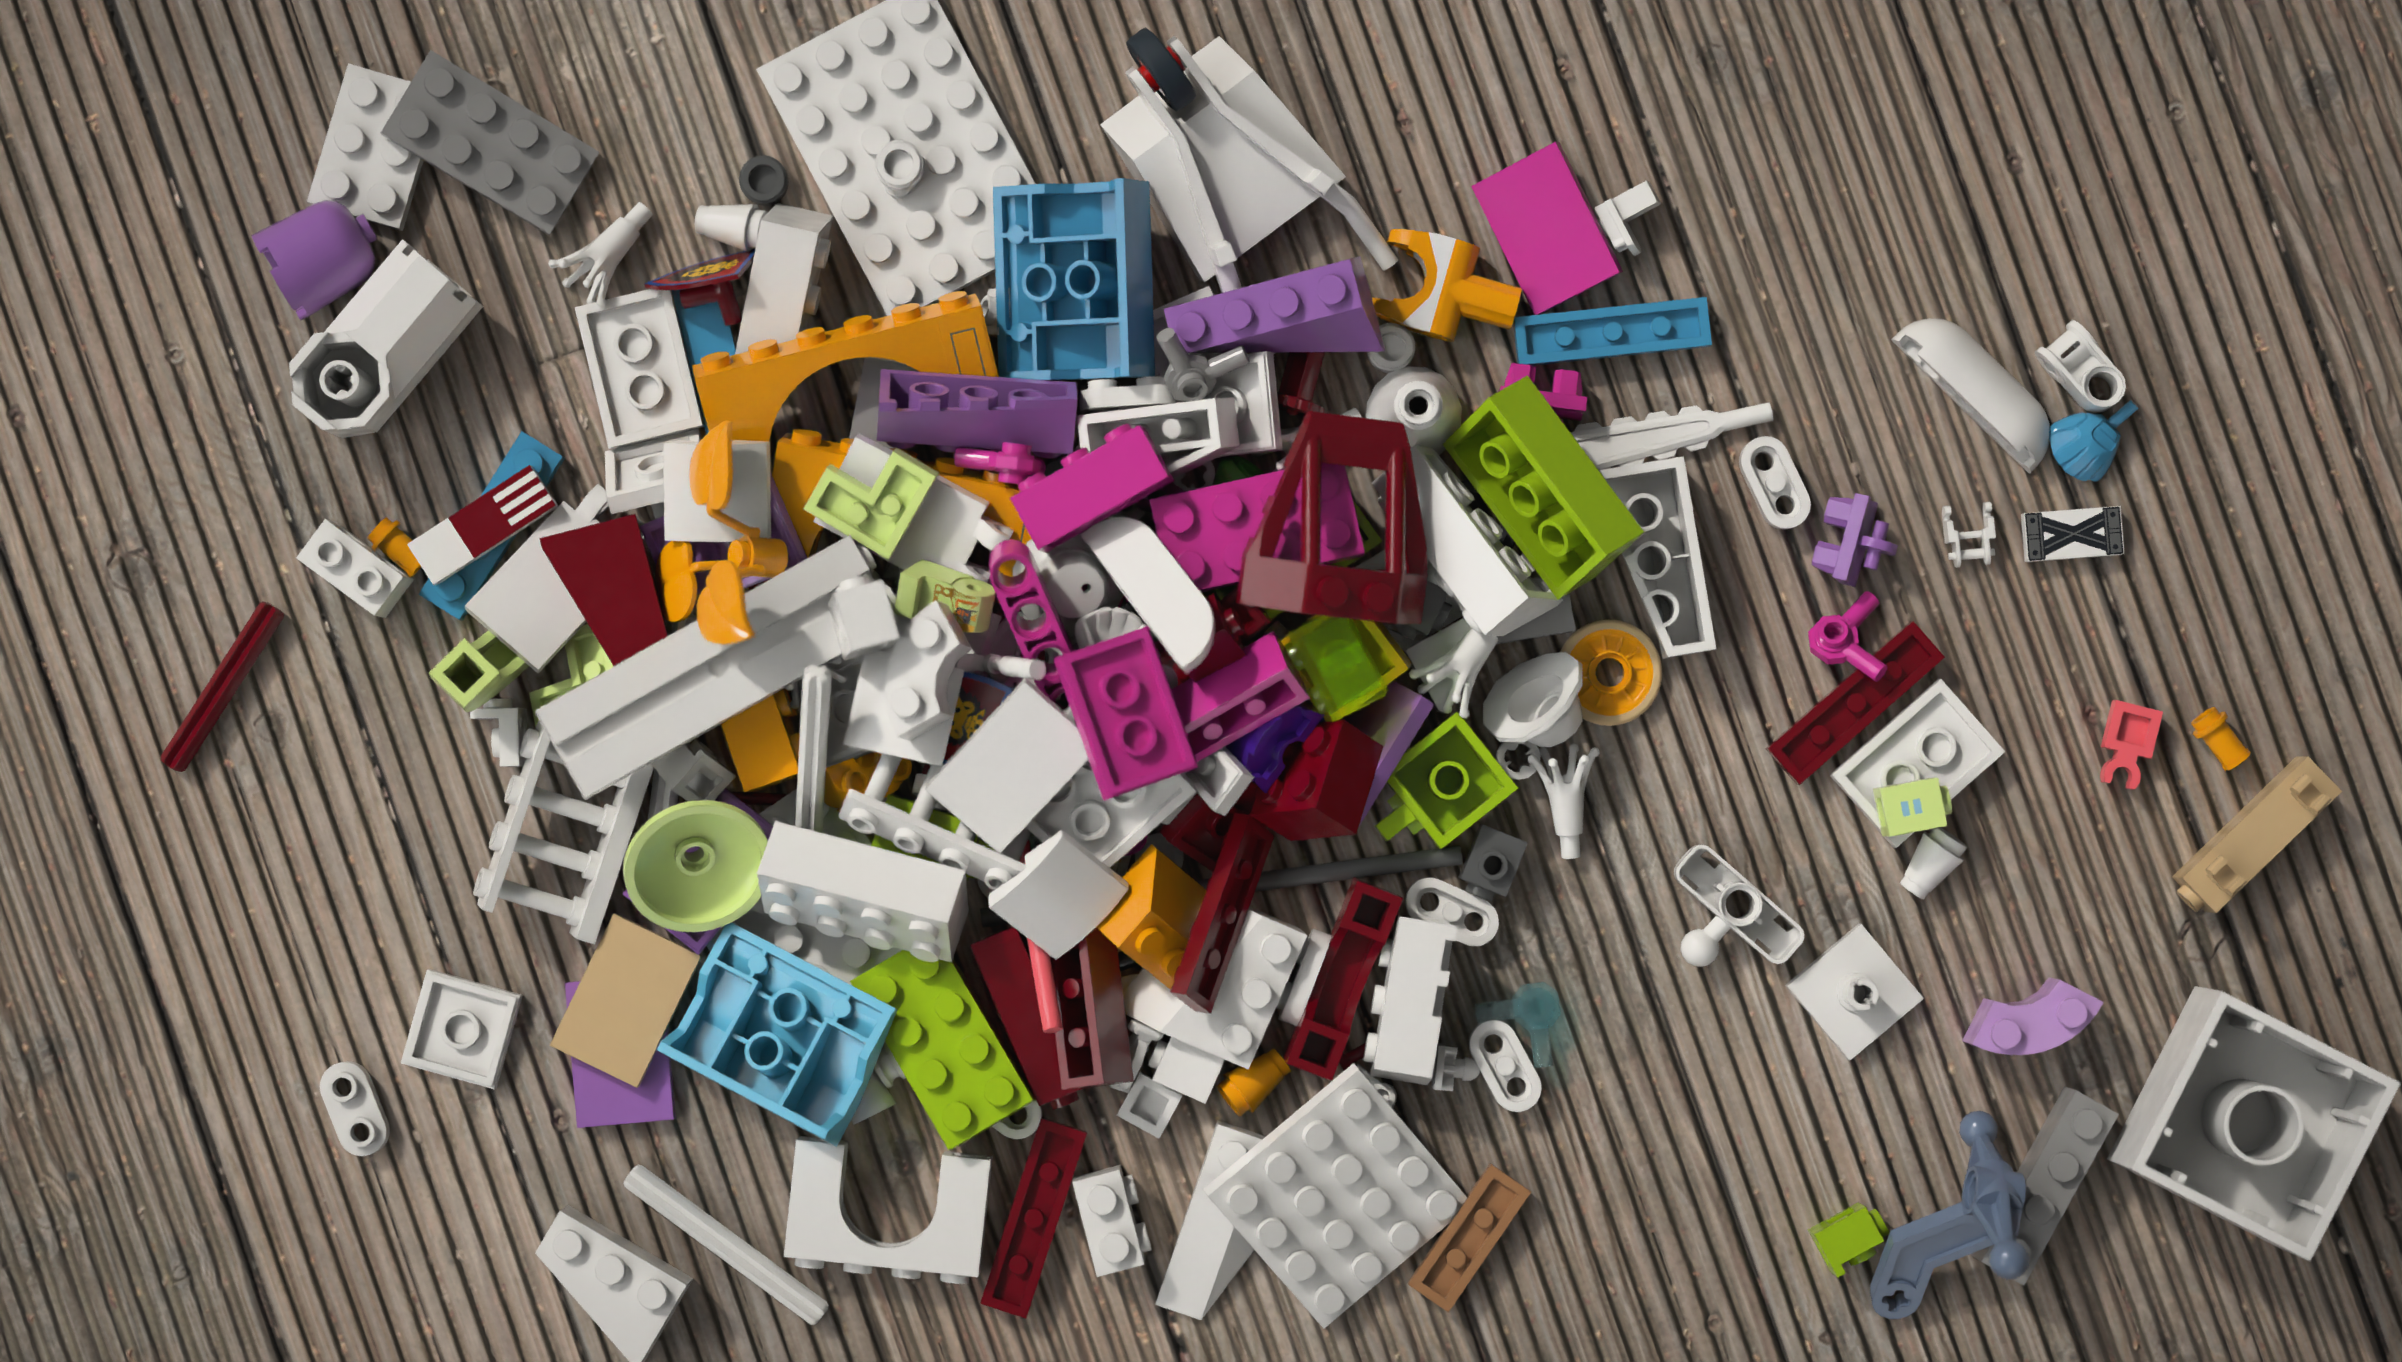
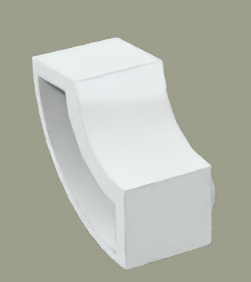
M935 600L921 610L905 627L892 650L886 671L885 700L888 716L896 736L908 741L953 717L947 700L948 680L957 661L972 649L950 607L938 600Z

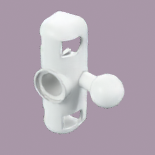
M1695 845L1676 864L1674 877L1677 882L1716 915L1704 929L1692 930L1684 936L1681 941L1680 950L1687 963L1703 967L1714 962L1719 954L1718 942L1730 929L1736 932L1768 961L1776 964L1786 962L1802 944L1805 934L1800 925L1710 847ZM1707 851L1720 864L1713 868L1700 856ZM1683 875L1698 886L1696 891L1681 879ZM1741 890L1748 896L1750 905L1746 914L1742 917L1734 918L1726 909V899L1733 891ZM1781 915L1794 927L1786 932L1774 919ZM1756 939L1760 940L1771 950L1769 955L1755 944Z

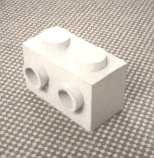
M1121 1165L1075 1176L1072 1184L1096 1276L1100 1277L1144 1265V1252L1152 1249L1145 1222L1136 1224L1131 1205L1139 1203V1198L1133 1176H1124Z

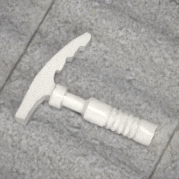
M966 653L955 665L956 668L964 669V671H985L989 674L1001 673L1005 676L1033 680L1042 679L1046 673L1044 660L1011 656L1002 658L996 654L982 656Z

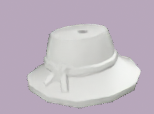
M1080 534L1048 553L1039 551L1032 539L1026 543L1036 560L1068 635L1075 634V624L1080 618L1098 608L1111 607L1113 609L1119 605L1124 594L1111 579L1106 568L1088 547ZM1018 560L1012 568L1013 576L1019 575L1025 569L1024 564ZM1087 584V590L1082 591V586ZM1027 604L1021 608L1028 620L1037 619L1044 612L1043 608L1036 604Z
M1567 652L1547 653L1519 664L1495 682L1484 701V727L1499 742L1529 741L1539 747H1552L1565 742L1576 733L1582 723V708L1578 697L1582 687V664Z

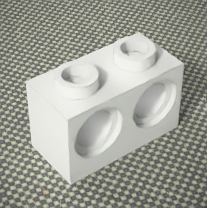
M324 519L296 557L371 614L383 618L387 617L414 580L378 552L373 551L370 546L340 524L328 519Z
M863 575L840 582V587L836 588L837 592L832 595L828 606L844 661L892 648L900 637L884 581L879 580L871 583L869 575Z

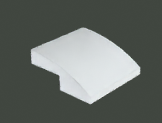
M678 440L664 442L665 541L733 542L744 536V534L709 516L706 510L707 505H697L693 500L689 469L692 454L699 442ZM732 440V492L727 507L720 511L749 527L760 528V537L771 538L770 442Z
M877 651L864 655L843 745L942 767L964 669L954 667L948 680L947 700L953 717L908 741L896 736L887 712L885 679L891 653Z
M1061 830L1025 855V870L989 894V908L1057 960L1095 929L1119 903L1129 888L1127 881Z

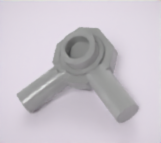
M1172 328L1160 331L1156 337L1170 362L1164 379L1175 400L1183 402L1201 400L1212 393L1217 377L1250 363L1243 345L1207 360L1205 357L1193 354L1188 355Z

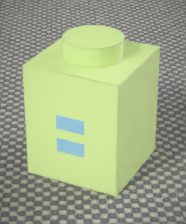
M1938 777L1873 788L1882 836L1891 837L1948 826L1946 815L1952 814L1951 798L1947 786H1940Z

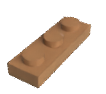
M1490 1163L1467 1195V1199L1445 1227L1408 1281V1285L1449 1313L1531 1191Z

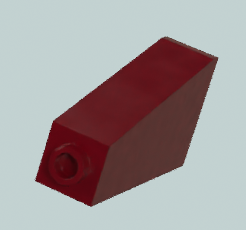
M635 514L539 538L545 555L613 666L668 637L639 523Z
M1010 927L971 944V949L1038 1105L1041 1106L1050 1102L1052 1110L1079 1100L1077 1091L1080 1089L1062 1090L1055 1032H1043L1026 936L1016 928Z

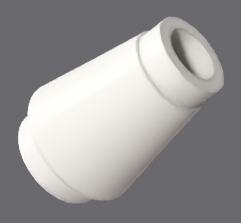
M757 204L700 205L695 216V232L750 252L753 248H756L761 219L768 211L759 210Z
M1941 827L1933 828L1929 834L1924 832L1900 884L1924 900L1929 892L1937 887L1964 861L1961 856L1967 849V846Z

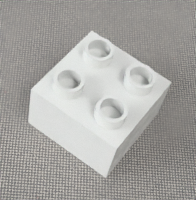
M2195 986L2107 1160L2282 1250L2311 1261L2400 1082L2223 991Z

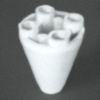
M1407 366L1389 372L1375 385L1367 401L1366 418L1404 423L1410 448L1414 445L1433 448L1438 455H1441L1446 450L1442 444L1461 426L1462 406L1456 389L1443 375L1426 367ZM1412 398H1424L1427 401L1428 409L1424 414L1415 415L1410 411L1409 402Z

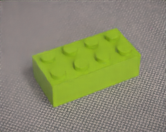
M1528 375L1490 396L1442 444L1557 600L1595 578L1644 533L1631 512L1625 507Z
M901 950L850 981L852 986L897 1009L885 1042L948 1150L956 1149L1036 1100L1031 1087L954 957L952 962L940 959L937 962H926L914 957L910 951Z

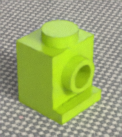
M1859 1202L1808 1229L1829 1271L1837 1278L1846 1273L1841 1264L1849 1261L1851 1266H1855L1870 1259L1877 1253L1874 1247L1884 1242L1883 1237L1889 1235L1887 1226L1876 1209L1868 1212L1866 1206Z

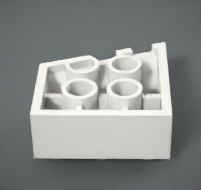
M1249 907L1211 1014L1195 1012L1170 993L1171 989L1144 968L1139 971L1138 976L1123 991L1125 1013L1163 1034L1249 1070L1307 938V934L1294 925Z

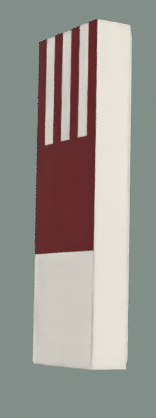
M528 465L407 545L432 584L437 586L559 506L533 466Z

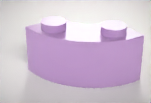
M2049 977L2036 993L2022 1001L2000 1003L1984 998L1962 1041L1987 1051L2006 1055H2028L2047 1051L2060 1046L2080 1033L2092 1021L2104 1002L2062 980Z

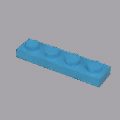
M1707 297L1514 317L1513 320L1518 364L1531 366L1704 348L1712 345Z
M521 431L481 496L528 465L533 466L547 488L565 457ZM517 534L437 586L433 585L428 578L418 595L458 620L463 621L468 613L465 610V605L487 583Z

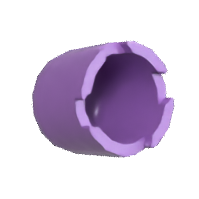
M324 200L315 203L251 235L259 253L263 252L273 268L270 270L271 275L293 311L296 310L300 320L309 317L362 285L370 278L375 268V256L370 243L378 239L364 214L355 218L346 206L337 201Z

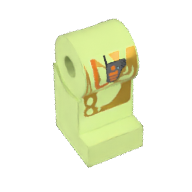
M921 559L900 573L894 612L897 615L912 619L926 606L938 600L950 607L963 632L981 633L987 631L990 626L995 590L993 586L975 579L974 576Z

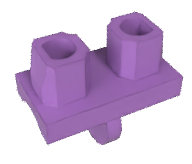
M1855 493L1854 499L1829 498L1824 514V523L1844 528L1841 546L1818 541L1811 562L1815 568L1833 575L1832 577L1839 583L1856 587L1865 550H1867L1863 567L1877 570L1881 554L1895 556L1898 545L1885 541L1889 523L1876 520L1872 535L1869 537L1878 503L1871 501L1870 496Z

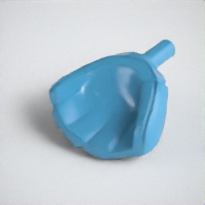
M2130 400L2108 420L2102 414L2079 412L2054 422L2049 427V441L2053 456L2058 465L2070 476L2081 481H2099L2109 470L2119 447L2121 435L2116 428L2136 412L2139 407Z

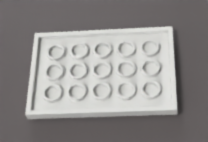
M885 0L756 69L887 316L892 315L891 310L900 305L918 303L920 307L935 304L938 302L939 297L959 291L995 272L993 187L1035 184L938 0ZM894 140H904L913 144L921 153L924 161V172L920 181L914 187L903 191L892 190L886 187L880 181L875 171V157L883 145Z

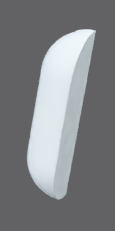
M1928 318L1907 325L1891 339L2029 474L2038 466L2044 458L2050 443V424L2045 410L1963 328L1944 319Z
M1131 518L1107 519L1081 533V537L1106 568L1111 579L1147 626H1149L1150 630L1176 664L1183 669L1185 674L1195 669L1209 653L1214 640L1215 622L1213 613L1207 600L1155 533L1144 523Z

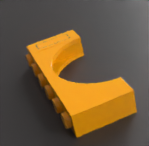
M965 291L951 292L939 297V303L924 307H920L918 303L904 304L892 309V315L877 319H872L870 315L857 316L846 320L843 323L844 327L825 332V329L822 327L810 328L797 333L794 340L777 344L776 340L768 339L751 344L747 352L730 356L729 352L722 351L702 357L700 359L701 363L692 365L709 432L723 421H733L732 440L769 442L776 416L790 393L816 371L830 364L852 358L875 357L894 360L906 364L919 372L998 377L982 307L976 293L967 295Z
M794 429L792 434L786 433L777 442L772 477L807 558L816 554L824 527L814 523L815 516L803 508L825 469L830 464L840 469L854 439L843 438L840 443L821 440L822 434L807 429ZM900 449L908 455L912 456L913 458L917 459L916 452L907 449ZM939 457L936 458V463L917 459L939 472V475L989 501L990 503L984 515L1014 530L1010 539L1021 541L1024 544L1032 539L1010 497L1020 492L1019 484L998 482L999 472L995 470L980 472L956 467L952 458ZM1007 560L998 569L1006 576H1013L1012 568L1017 560Z

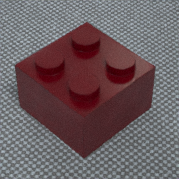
M1345 720L1318 723L1305 742L1296 741L1285 748L1282 760L1286 767L1266 793L1257 786L1256 798L1250 815L1290 841L1356 835L1383 745Z

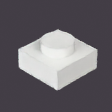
M1139 1072L1116 1116L1160 1138L1183 1095L1153 1081L1148 1075Z

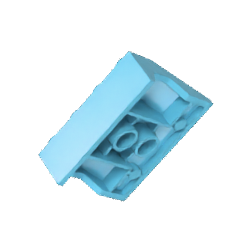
M731 922L724 926L699 972L696 995L678 1028L660 1042L657 1051L837 1147L861 1103L897 1009Z

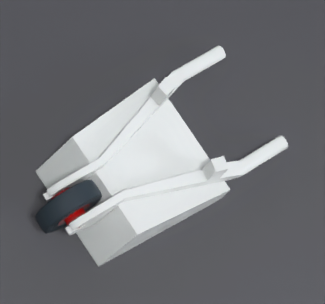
M1147 28L1141 29L1129 38L1126 45L1139 68L1135 70L1132 66L1125 74L1139 96L1101 123L1100 126L1134 179L1149 181L1151 206L1199 280L1206 282L1216 275L1222 293L1242 288L1233 261H1236L1239 256L1319 197H1322L1345 216L1383 271L1393 266L1399 260L1356 198L1337 185L1346 177L1255 70L1220 36L1193 56L1189 54L1184 45L1175 36L1166 41L1168 47H1165L1156 35Z

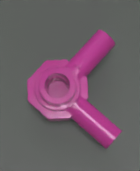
M1003 442L1002 452L958 447L954 456L956 467L995 470L999 472L998 482L1020 484L1028 476H1033L1046 470V464L1041 458L1031 456L1032 446Z
M1865 591L1843 616H1822L1808 632L1810 652L1827 665L1840 664L1847 661L1875 682L1879 681L1885 674L1887 665L1859 646L1857 628L1880 604L1876 596Z

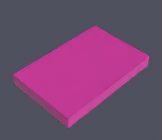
M1559 141L1553 142L1471 186L1534 315H1540L1623 272Z
M1149 626L1053 659L1103 801L1198 768Z

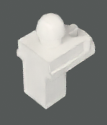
M1645 181L1617 197L1605 201L1594 209L1600 218L1598 222L1605 236H1609L1615 250L1617 249L1620 253L1629 249L1636 256L1642 251L1628 222L1661 205L1651 183Z
M1438 1043L1431 1087L1434 1090L1453 1091L1454 1078H1462V1081L1475 1079L1480 1073L1475 1060L1469 1057L1458 1059L1456 1058V1047H1448Z

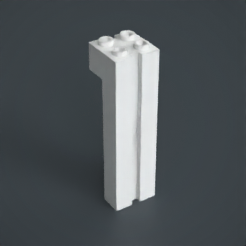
M849 535L745 593L746 612L755 636L751 639L731 645L709 642L701 634L698 620L535 710L538 720L584 800L591 798L802 679L804 671L808 666L822 667L839 657L843 658L828 602L832 595L837 592L836 588L840 587V582L869 575L871 583L875 582L871 573H873L872 569L877 566L868 548L861 543L855 544ZM886 584V592L895 623L897 624L899 619L894 612L896 597Z

